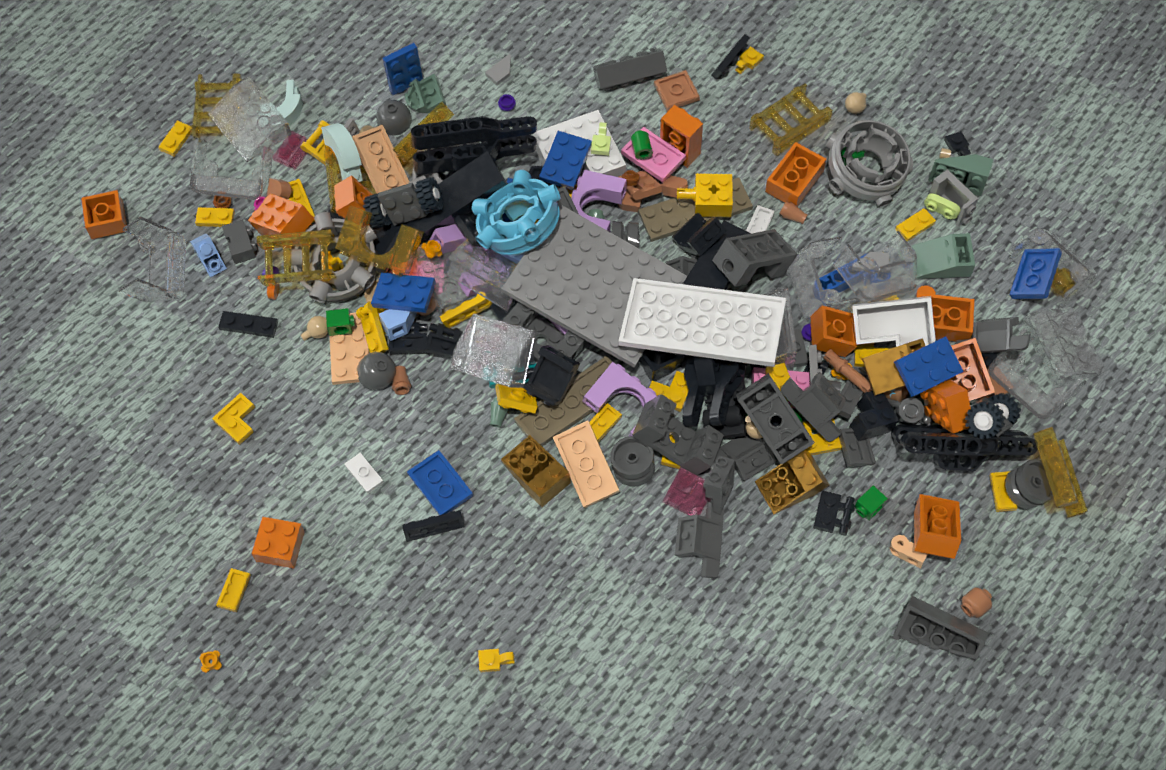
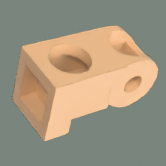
M897 535L892 539L890 545L891 553L921 569L928 554L914 551V543L909 542L903 535Z

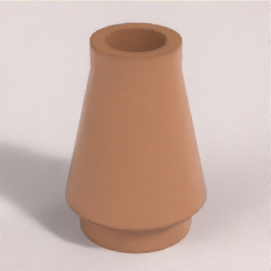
M787 201L779 213L783 216L782 218L801 224L804 223L808 215L792 202L789 203Z
M396 366L392 389L398 395H405L410 391L411 384L406 368L404 366Z

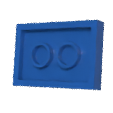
M414 43L383 57L389 90L392 95L401 93L409 88V84L414 79L418 81L423 80L418 49Z
M557 131L539 179L574 190L592 146V140Z
M1060 248L1024 250L1009 294L1012 299L1048 298L1062 254Z
M381 273L371 305L374 308L426 313L436 284L435 278Z
M946 336L894 361L911 397L964 372Z
M439 450L407 471L410 479L438 515L454 510L473 497L472 491Z

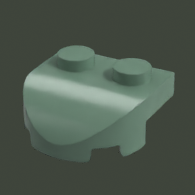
M435 74L421 81L414 79L409 84L408 93H405L406 103L419 113H431L446 104Z

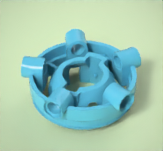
M518 170L514 174L512 183L500 188L488 199H475L472 203V211L477 215L476 228L479 233L475 237L477 242L483 248H491L496 253L503 255L522 254L542 244L552 234L559 220L560 209L557 201L561 197L556 185L548 186L541 180L531 179V175L527 171ZM505 213L513 222H504L502 215Z

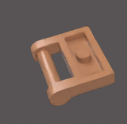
M646 171L637 172L640 175L638 183L626 188L634 200L662 192V185Z

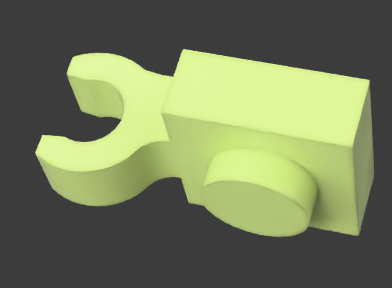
M599 123V134L593 135L591 154L609 156L611 136H606L607 123Z

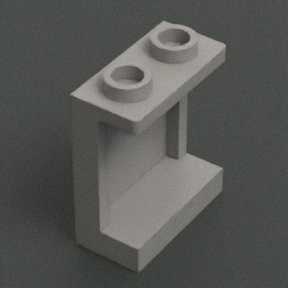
M947 169L933 180L929 194L939 195L960 207L961 211L956 222V226L959 227L963 223L966 225L972 220V214L977 208L978 198Z

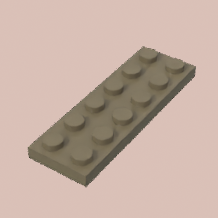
M740 178L732 179L733 207L731 216L752 210L753 205ZM672 198L638 209V214L650 241L653 242L674 235L695 215V201L693 199L677 200V198ZM703 217V218H704L706 221H708L711 217ZM717 217L718 220H721V219H724V218H728V217Z
M606 355L574 377L561 404L548 406L540 400L537 402L536 413H521L514 418V422L526 437L531 435L541 446L545 445L554 436L564 432L593 412L590 407L582 402L583 398L610 366L612 361Z

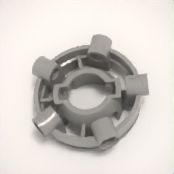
M875 120L855 122L846 127L839 135L833 133L825 147L830 149L828 161L833 179L829 182L831 190L836 194H840L845 190L857 198L875 200L878 207L886 206L893 201L891 195L902 186L908 173H911L913 169V159L906 141L899 132L883 122ZM862 131L861 133L857 134L853 138V140L849 139L852 135V132ZM844 146L847 147L843 154V157L846 158L847 161L846 166L844 165L841 158V150ZM896 149L898 152L892 158V153ZM862 150L874 152L882 162V168L885 170L884 173L878 175L876 170L865 167L858 158L853 159L852 154L855 151L859 152ZM890 176H892V177H893L894 179H896L897 181H896V182H893L892 179H890V180H888V179H889ZM864 182H870V183L880 182V183H877V185L875 186V185L866 184V183H864Z
M329 212L319 213L314 217L316 224L303 233L295 249H287L286 264L287 266L294 267L297 278L304 288L310 292L309 297L321 303L352 299L368 289L375 280L377 252L373 241L377 239V236L368 224L362 228L360 225L346 219H332ZM338 232L351 233L355 235L359 243H356L351 236L349 238L334 236H337ZM315 243L316 248L312 253L311 263L309 264V255L307 254V252ZM340 244L348 246V249L351 250L349 261L342 270L336 272L323 270L320 272L317 265L325 253L340 247ZM361 249H364L366 253L371 251V263L368 271L361 267L365 266ZM309 266L313 274L305 278L304 272H308ZM331 284H334L337 290L345 291L335 293L331 287Z

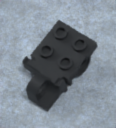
M745 375L743 382L730 398L724 425H711L709 414L714 395H705L708 400H705L707 409L703 411L704 426L710 425L724 435L723 439L746 436V411L736 397L737 393L746 388Z

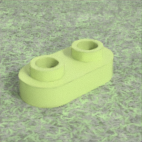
M928 194L924 201L928 210L936 211L947 219H956L961 211L956 203L936 194Z

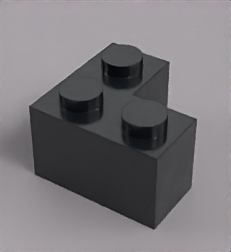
M870 391L866 392L858 402L857 406L861 413L857 414L850 427L853 429L857 440L861 441L891 432L899 422V419L884 393L874 395V392Z

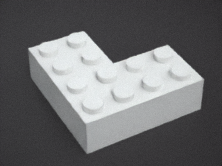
M599 110L547 127L532 134L537 139L536 152L543 166L557 131L592 140L593 135H598L599 123H605ZM607 128L606 136H611V134H610V132H609V130H608V128ZM612 136L609 156L591 154L590 148L583 166L584 170L619 177L626 172V164Z
M931 296L861 303L852 306L857 344L896 340L897 347L923 338L925 346L936 341Z

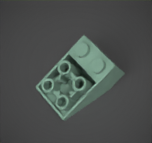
M977 154L935 159L928 181L933 182L937 176L948 169L974 195L981 196L994 159Z
M970 233L950 234L911 245L915 279L971 277L975 260Z

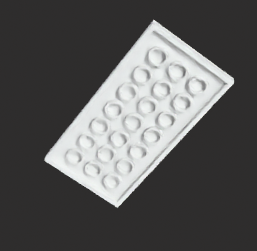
M633 278L618 341L619 346L774 367L786 298Z

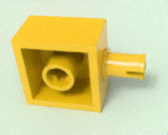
M696 173L695 187L677 188V200L693 199L695 201V214L700 213L702 217H731L733 207L732 174Z

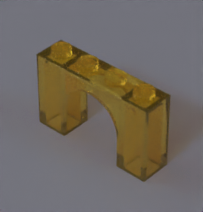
M350 205L335 247L341 250L340 254L348 257L355 255L358 257V261L367 264L368 261L375 263L374 267L385 270L387 267L392 269L391 273L398 276L409 274L424 232L407 225H401L393 248L385 254L377 255L368 248L365 240L372 212Z

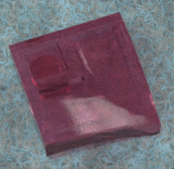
M680 467L662 503L690 516L700 515L709 499L706 497V488H703L704 479Z

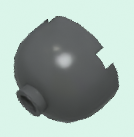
M398 100L384 102L376 113L377 126L383 125L387 135H400L406 129L408 130L412 123L410 110L404 103Z
M375 351L368 353L359 361L357 366L359 382L370 390L385 389L392 383L396 374L394 361L383 352Z

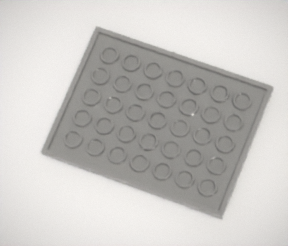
M558 203L560 215L554 231L542 244L525 252L502 287L501 292L635 368L645 349L619 346L618 342L633 278L682 284L687 275Z

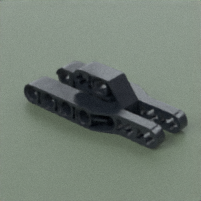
M480 116L416 125L411 129L412 146L417 150H427L416 152L413 155L414 171L420 175L452 170L458 171L487 151L496 161L503 157L533 153L537 149V139L531 134L537 131V120L531 116L505 120ZM445 147V148H441V149H433V150H431L432 148Z
M688 355L684 377L689 390L682 416L685 427H696L698 425L705 395H714L709 414L711 425L720 426L725 424L730 398L743 382L747 363L728 360L721 361V359Z
M898 424L891 432L892 437L908 452L934 454V462L944 470L976 471L990 455H1033L1039 448L1038 442L1034 438L1020 430H1009L999 437L995 435L988 439H979V436H973L974 433L968 431L970 428L953 434L940 425ZM905 430L906 433L899 439L898 434ZM1030 442L1031 444H1033V446L1029 447V449L1027 450L1026 447L1029 445ZM963 456H967V461L964 464H960V459Z

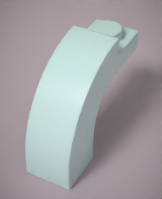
M287 80L286 97L280 106L271 110H257V128L260 135L283 131L298 119L302 111L303 102L299 94V88L295 86L294 80Z
M339 123L321 127L325 145L329 146L337 157L342 181L351 175L357 181H363L359 166L362 165L360 156L348 130Z

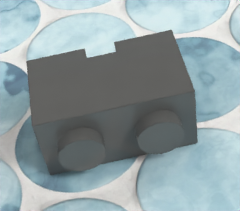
M239 220L222 226L234 264L256 258L254 251H257L254 240L250 241L249 237L253 235L249 225L245 226L244 221Z

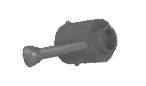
M906 398L901 401L888 399L890 405L894 407L899 424H912L918 421L926 425L931 422L930 417H923L924 406L918 399Z

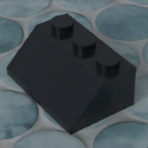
M645 349L639 362L649 379L655 381L673 371L686 359V355Z

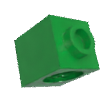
M349 308L326 311L329 336L352 334V326H355L354 315H350Z
M873 485L857 500L855 505L856 512L862 518H867L870 521L886 505L888 498Z

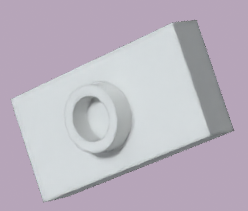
M758 205L746 231L750 233L766 231L775 211Z
M361 453L345 463V467L367 494L384 483Z

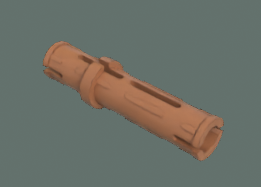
M832 349L825 354L823 359L829 362L836 372L843 374L864 393L872 391L870 382L852 368L846 359L840 358Z

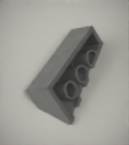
M656 47L650 48V52H637L636 57H621L619 59L620 62L611 60L593 66L597 87L603 89V91L613 89L614 85L625 86L630 84L629 81L636 80V82L646 80L648 76L659 77L663 75V72H667L664 52Z
M912 596L892 639H903L912 644H924L931 646L930 648L938 650L940 648L948 650L953 654L977 659L989 632Z

